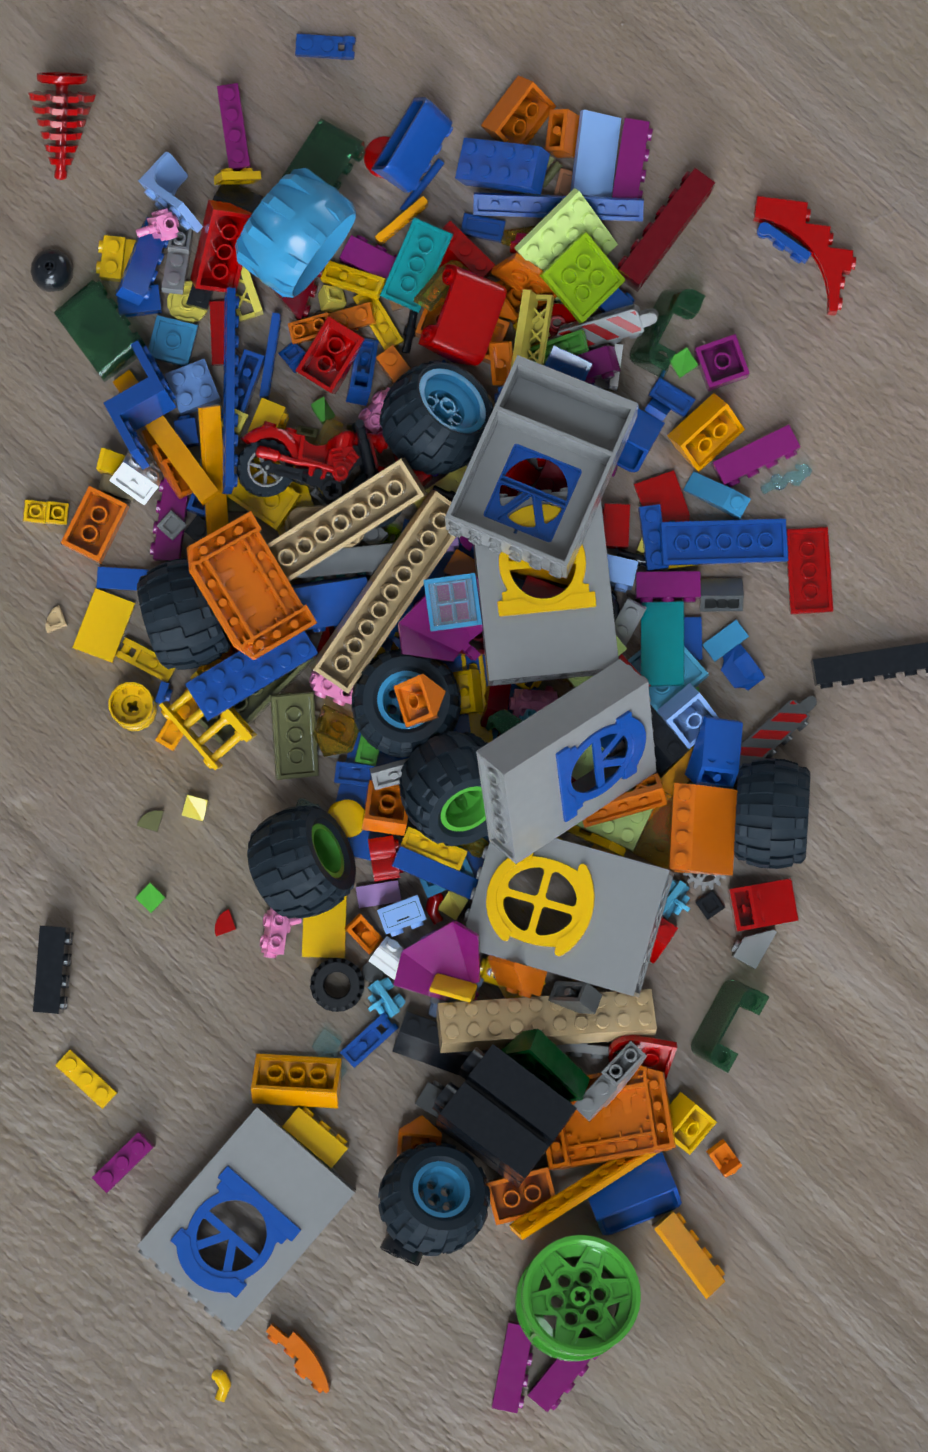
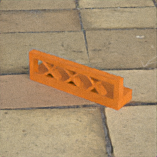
M658 773L649 776L631 788L634 789L633 791L625 792L582 821L584 828L667 805ZM653 782H656V783H657V784L652 785V786H646L647 784H650V783H653Z

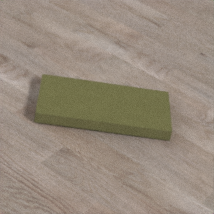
M305 691L270 695L275 779L319 776L314 692Z

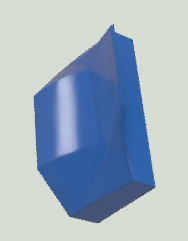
M738 644L722 656L724 662L721 671L734 688H745L748 691L765 678L760 668L741 644Z

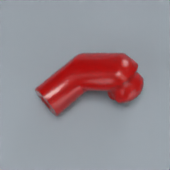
M441 893L429 897L425 907L434 925L443 920L438 911L440 903L444 900Z

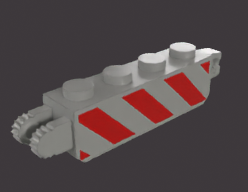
M631 304L588 317L583 323L574 321L560 326L557 335L548 338V341L582 329L585 332L589 350H595L608 342L612 345L621 342L622 338L630 337V339L641 336L645 331V327L657 322L659 312L653 308L640 311L639 306Z

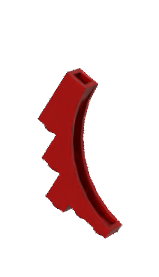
M757 196L753 221L759 223L766 222L773 227L785 231L812 253L811 256L818 265L825 283L827 315L835 316L838 310L842 309L843 298L839 297L840 289H844L845 277L842 274L849 275L851 269L855 270L856 257H853V250L828 247V245L832 246L834 233H830L831 226L806 223V221L809 222L811 209H807L808 202Z

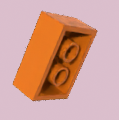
M89 486L61 544L102 564L130 507L128 504Z
M548 1165L532 1169L519 1188L504 1177L486 1182V1186L490 1189V1203L496 1225L516 1221L555 1196Z

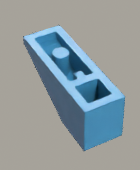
M694 471L683 491L737 520H740L751 498Z

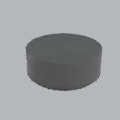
M367 962L362 968V975L368 982H375L382 978L383 971L371 962Z

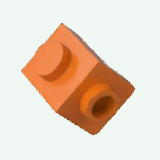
M724 1139L706 1151L725 1178L735 1174L742 1167L741 1162Z

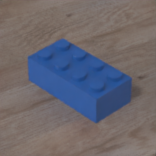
M464 137L455 179L465 186L541 195L550 153L541 146Z

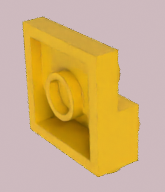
M104 235V240H99L98 252L102 253L101 261H97L96 274H100L101 280L121 282L136 240Z

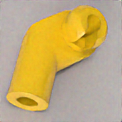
M216 1369L211 1375L212 1380H215L219 1387L215 1399L225 1402L231 1387V1381L226 1372Z

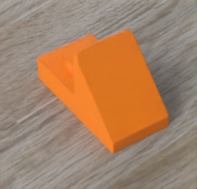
M512 341L490 342L492 385H504L511 368L513 356Z
M360 913L344 928L369 955L384 940Z

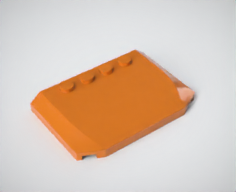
M250 511L188 546L187 555L189 572L232 645L252 660H255L317 624V621L308 606H303L260 534L259 531L262 529Z
M640 1066L606 1108L603 1107L590 1122L576 1110L546 1151L549 1170L569 1169L676 1148L665 1074L661 1071ZM602 1073L587 1075L590 1078V1081L588 1083L586 1091L594 1084V1082L602 1075Z

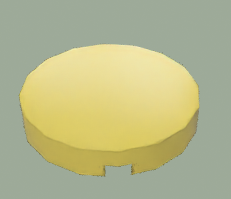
M185 281L183 295L169 293L167 307L176 320L193 324L202 320L208 310H202L186 304L193 283L192 281Z

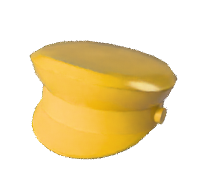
M348 799L335 802L330 806L328 813L338 822L347 837L357 836L363 831L364 809L359 803Z

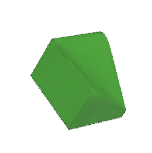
M687 347L668 360L679 379L698 367L696 360Z
M325 396L311 404V408L321 424L324 425L335 418V414L325 400Z
M149 883L135 897L150 913L166 899L152 883Z

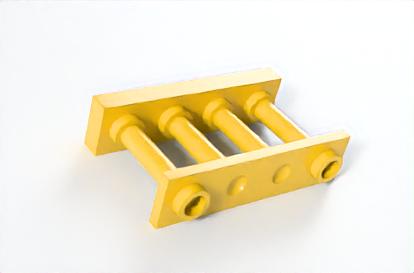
M202 670L197 671L190 678L194 679L204 672ZM189 690L184 692L171 705L168 701L162 702L159 706L162 708L161 713L163 716L174 722L204 757L203 761L210 769H220L223 765L219 759L240 740L249 742L257 736L254 730L232 706L221 713V718L198 737L191 727L204 716L200 708L185 721L177 713V710L192 698ZM226 724H231L235 729V734L212 753L205 743Z

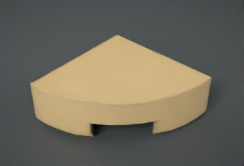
M59 605L53 608L47 617L45 624L47 633L68 626Z

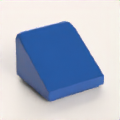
M291 343L278 354L293 373H296V369L306 352L298 344Z

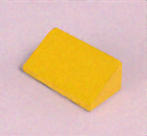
M469 669L453 672L461 694L460 714L483 712L479 670Z
M438 973L435 975L429 991L470 1003L475 998L477 984Z

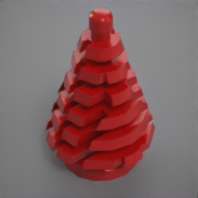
M40 72L37 73V81L55 84L56 90L28 92L30 100L42 102L48 100L56 103L46 105L35 104L32 105V108L38 114L50 113L51 115H56V117H39L36 120L39 126L56 128V130L40 131L43 139L55 140V143L44 144L46 151L55 152L54 157L48 158L50 164L56 165L54 177L57 180L67 178L66 165H71L73 161L72 157H67V153H75L78 145L67 144V141L80 140L82 132L68 131L67 128L84 127L87 121L86 119H73L67 116H77V114L88 115L91 110L89 106H73L68 103H78V101L84 103L93 102L96 94L77 91V93L68 91L69 85L85 84L88 79L86 74Z

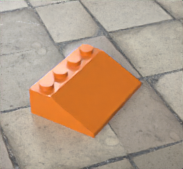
M674 783L668 870L681 873L733 876L737 790Z

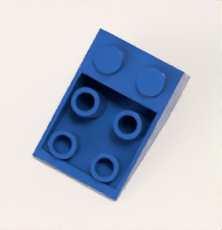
M704 716L685 775L694 784L733 789L739 772L743 723L741 721Z

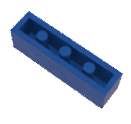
M147 218L145 219L141 228L149 225L147 222ZM152 234L140 238L137 236L115 296L138 306L143 299H148L152 290L149 288V284L155 281L158 271L155 270L156 265L161 264L164 253L161 252L163 247H167L169 240L161 241L160 238L154 239Z

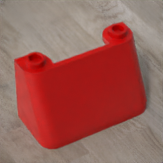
M446 264L442 273V281L450 287L437 324L429 325L422 330L418 344L453 363L475 366L480 364L486 355L507 295V289L503 285L455 265Z

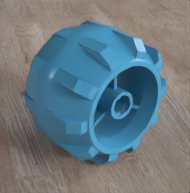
M308 168L294 169L291 174L283 176L267 193L244 225L240 237L235 244L237 262L282 297L294 298L312 283L345 240L356 220L354 205L336 188L326 183Z

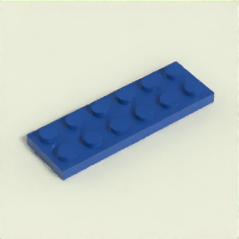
M786 519L659 523L662 566L788 561Z
M303 631L255 660L238 651L185 685L206 720L209 721L317 656L318 652L306 632Z

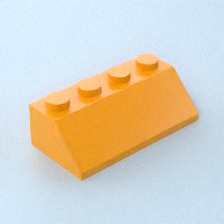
M256 1053L251 1084L253 1104L338 1108L341 1091L342 1058Z
M672 1210L654 1223L652 1227L707 1299L725 1282L723 1279L725 1273L718 1264L714 1266L709 1259L712 1258V1255L706 1247L700 1248L697 1244V1241L700 1239L691 1229L688 1232L685 1228L686 1220L680 1212L675 1214Z

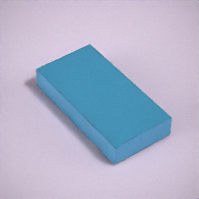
M735 620L702 644L712 660L716 662L749 636L739 622Z

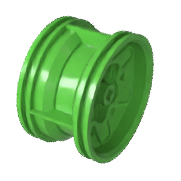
M587 1235L564 1237L546 1246L525 1268L518 1282L515 1295L517 1319L528 1340L546 1355L564 1361H584L595 1358L621 1341L634 1325L641 1302L638 1276L629 1259L611 1243ZM579 1259L575 1267H572L565 1260ZM602 1270H604L611 1279H603L601 1277ZM580 1273L588 1274L590 1282L587 1284L582 1283L579 1278ZM544 1275H546L551 1287L539 1291L541 1281ZM560 1276L568 1279L569 1284L567 1287L559 1285L558 1278ZM594 1290H601L603 1292V1300L599 1301L594 1298ZM576 1294L582 1297L579 1301H575L574 1298ZM558 1297L561 1300V1307H553L551 1298ZM617 1303L614 1317H612L607 1308ZM588 1310H593L596 1313L597 1318L595 1321L587 1319L586 1313ZM543 1315L556 1316L555 1329L548 1324ZM565 1315H574L575 1324L569 1325L566 1323ZM584 1327L595 1335L588 1338H578Z

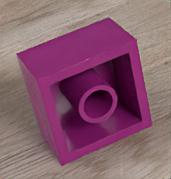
M736 334L696 347L694 350V355L708 392L746 379L750 374Z

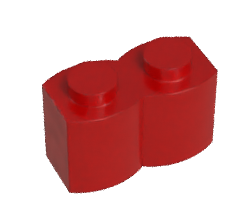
M393 835L368 839L374 882L400 878L399 873H403V871L391 866L399 848L398 839H394Z

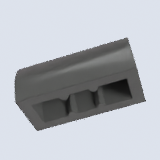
M742 578L700 579V612L743 611L744 592Z

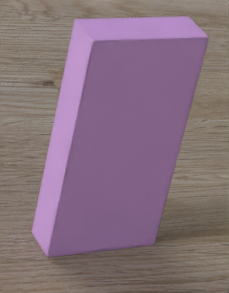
M398 880L356 887L359 908L401 901Z

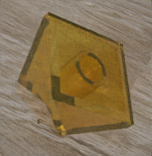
M323 704L313 731V736L323 756L352 752L359 733L354 718Z

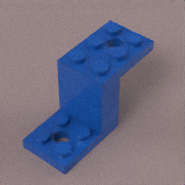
M137 340L130 345L148 377L104 402V405L129 452L142 470L150 466L146 459L149 457V454L140 443V438L136 431L177 407L173 401L176 399V396L168 386L167 380L162 371H160L154 356L151 355L146 345L142 347Z

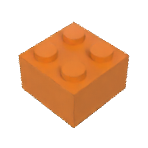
M369 780L362 830L404 836L408 815L402 805L399 785L375 790L372 780Z

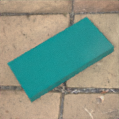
M414 217L380 296L419 313L453 234Z
M684 601L641 602V605L647 607L641 618V675L648 680L651 685L650 687L684 686Z

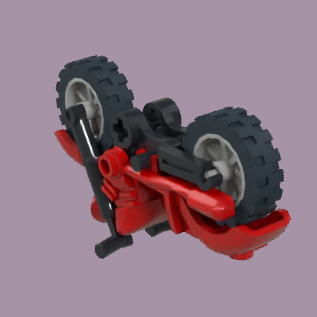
M361 419L354 423H348L346 426L348 431L334 435L322 446L310 444L305 440L304 435L296 434L297 430L285 427L282 430L276 428V424L264 421L263 425L252 429L241 438L244 443L249 445L239 455L236 474L245 490L258 497L275 496L283 492L291 482H296L299 485L314 487L317 490L318 496L323 501H331L340 497L342 493L341 485L346 483L351 471L356 466H360L361 473L349 485L348 492L386 469V467L378 466L375 449L381 454L383 449L388 448V444L385 442L382 432L377 434L366 433L364 422ZM256 456L260 459L261 463L255 464L251 461ZM250 466L256 467L259 470L253 476L250 472ZM263 474V484L257 482L254 478ZM267 476L273 477L276 481L267 484ZM331 486V490L334 493L329 495V492L325 490L326 487ZM401 512L375 528L385 527L393 523L400 516Z

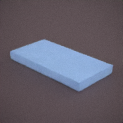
M588 110L580 111L570 192L576 188L583 196L612 197L621 118Z

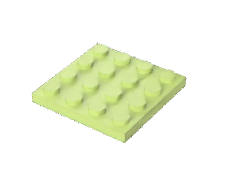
M574 188L514 249L526 261H530L544 271L583 232L588 233L606 256L618 244L580 191ZM556 297L554 301L559 303V298Z

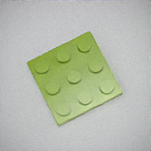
M583 232L540 274V277L579 323H583L626 281L587 232Z

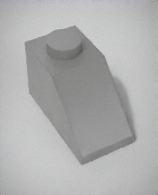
M769 930L743 937L741 941L737 939L731 949L734 952L732 957L756 969L777 932Z

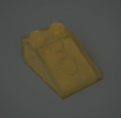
M665 792L667 805L656 808L633 853L661 868L668 869L672 795Z

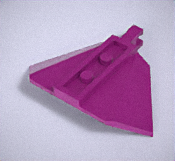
M476 577L477 589H478V596H479L478 577ZM453 583L455 600L467 598L465 583ZM448 584L438 585L439 602L450 600ZM425 594L398 623L402 654L446 661H454L461 650L470 660L475 661L481 655L469 642L483 631L482 625L431 631ZM467 602L455 604L457 619H469ZM451 605L439 606L441 622L453 621Z
M452 921L440 929L437 928L421 937L419 941L402 950L393 985L446 1001L450 997L429 991L436 974L439 973L472 983L480 982L479 934L457 921ZM477 991L473 1001H476V997L479 996V993Z

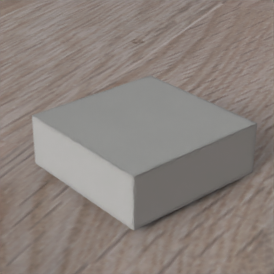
M172 511L157 525L172 541L187 526Z

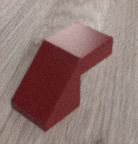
M511 684L487 686L484 695L486 706L480 720L481 727L502 730L508 712Z

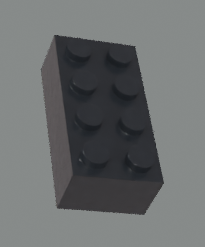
M40 926L33 1012L62 1014L68 1008V997L65 996V988H69L70 975H67V967L71 966L72 954L68 953L69 945L73 944V932H70V928Z

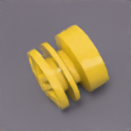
M125 682L117 686L112 691L108 700V707L112 718L122 728L129 731H141L149 727L157 714V704L153 695L143 685L136 682ZM137 704V707L139 709L137 712L134 710L132 711L130 709V706H135Z

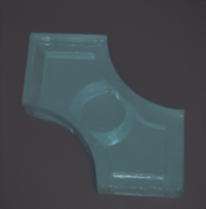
M324 1029L312 1045V1048L318 1053L319 1057L338 1058V1049L342 1041ZM343 1068L341 1069V1079L347 1072Z

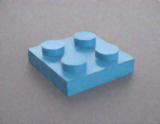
M157 315L148 348L151 355L156 360L181 366L189 365L199 326Z

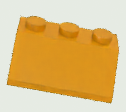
M713 393L674 428L667 437L697 472H700L745 429L729 405Z

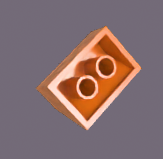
M518 75L481 124V127L496 141L528 145L549 117L550 110H554L556 105L533 81Z

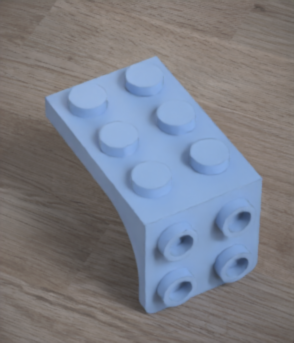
M165 152L138 182L145 189L144 193L151 200L155 201L154 205L159 210L168 208L172 215H176L179 223L185 229L189 230L191 228L198 233L203 226L187 206L175 197L177 189L187 179L188 175L169 152Z

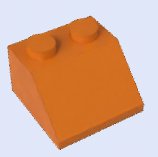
M488 956V961L497 984L505 986V991L531 998L532 994L541 996L547 971L495 956Z

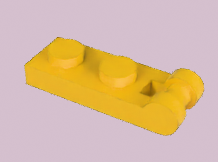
M125 637L122 642L124 644L120 651H117L115 656L169 683L176 669L165 668L157 659L155 652ZM131 648L136 650L133 658L128 656Z

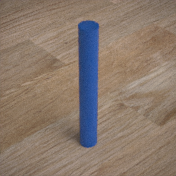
M440 159L436 160L421 180L417 190L413 191L399 208L402 212L416 202L444 165L443 161Z

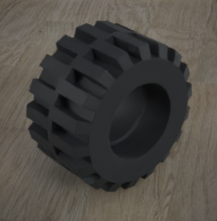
M332 958L322 962L314 970L311 976L310 990L316 1003L324 1009L332 1012L346 1011L355 1006L361 999L365 986L364 978L360 969L353 962L343 958ZM334 972L345 974L350 981L348 993L340 998L330 996L325 990V980Z

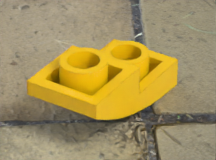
M24 500L22 521L67 525L69 504Z

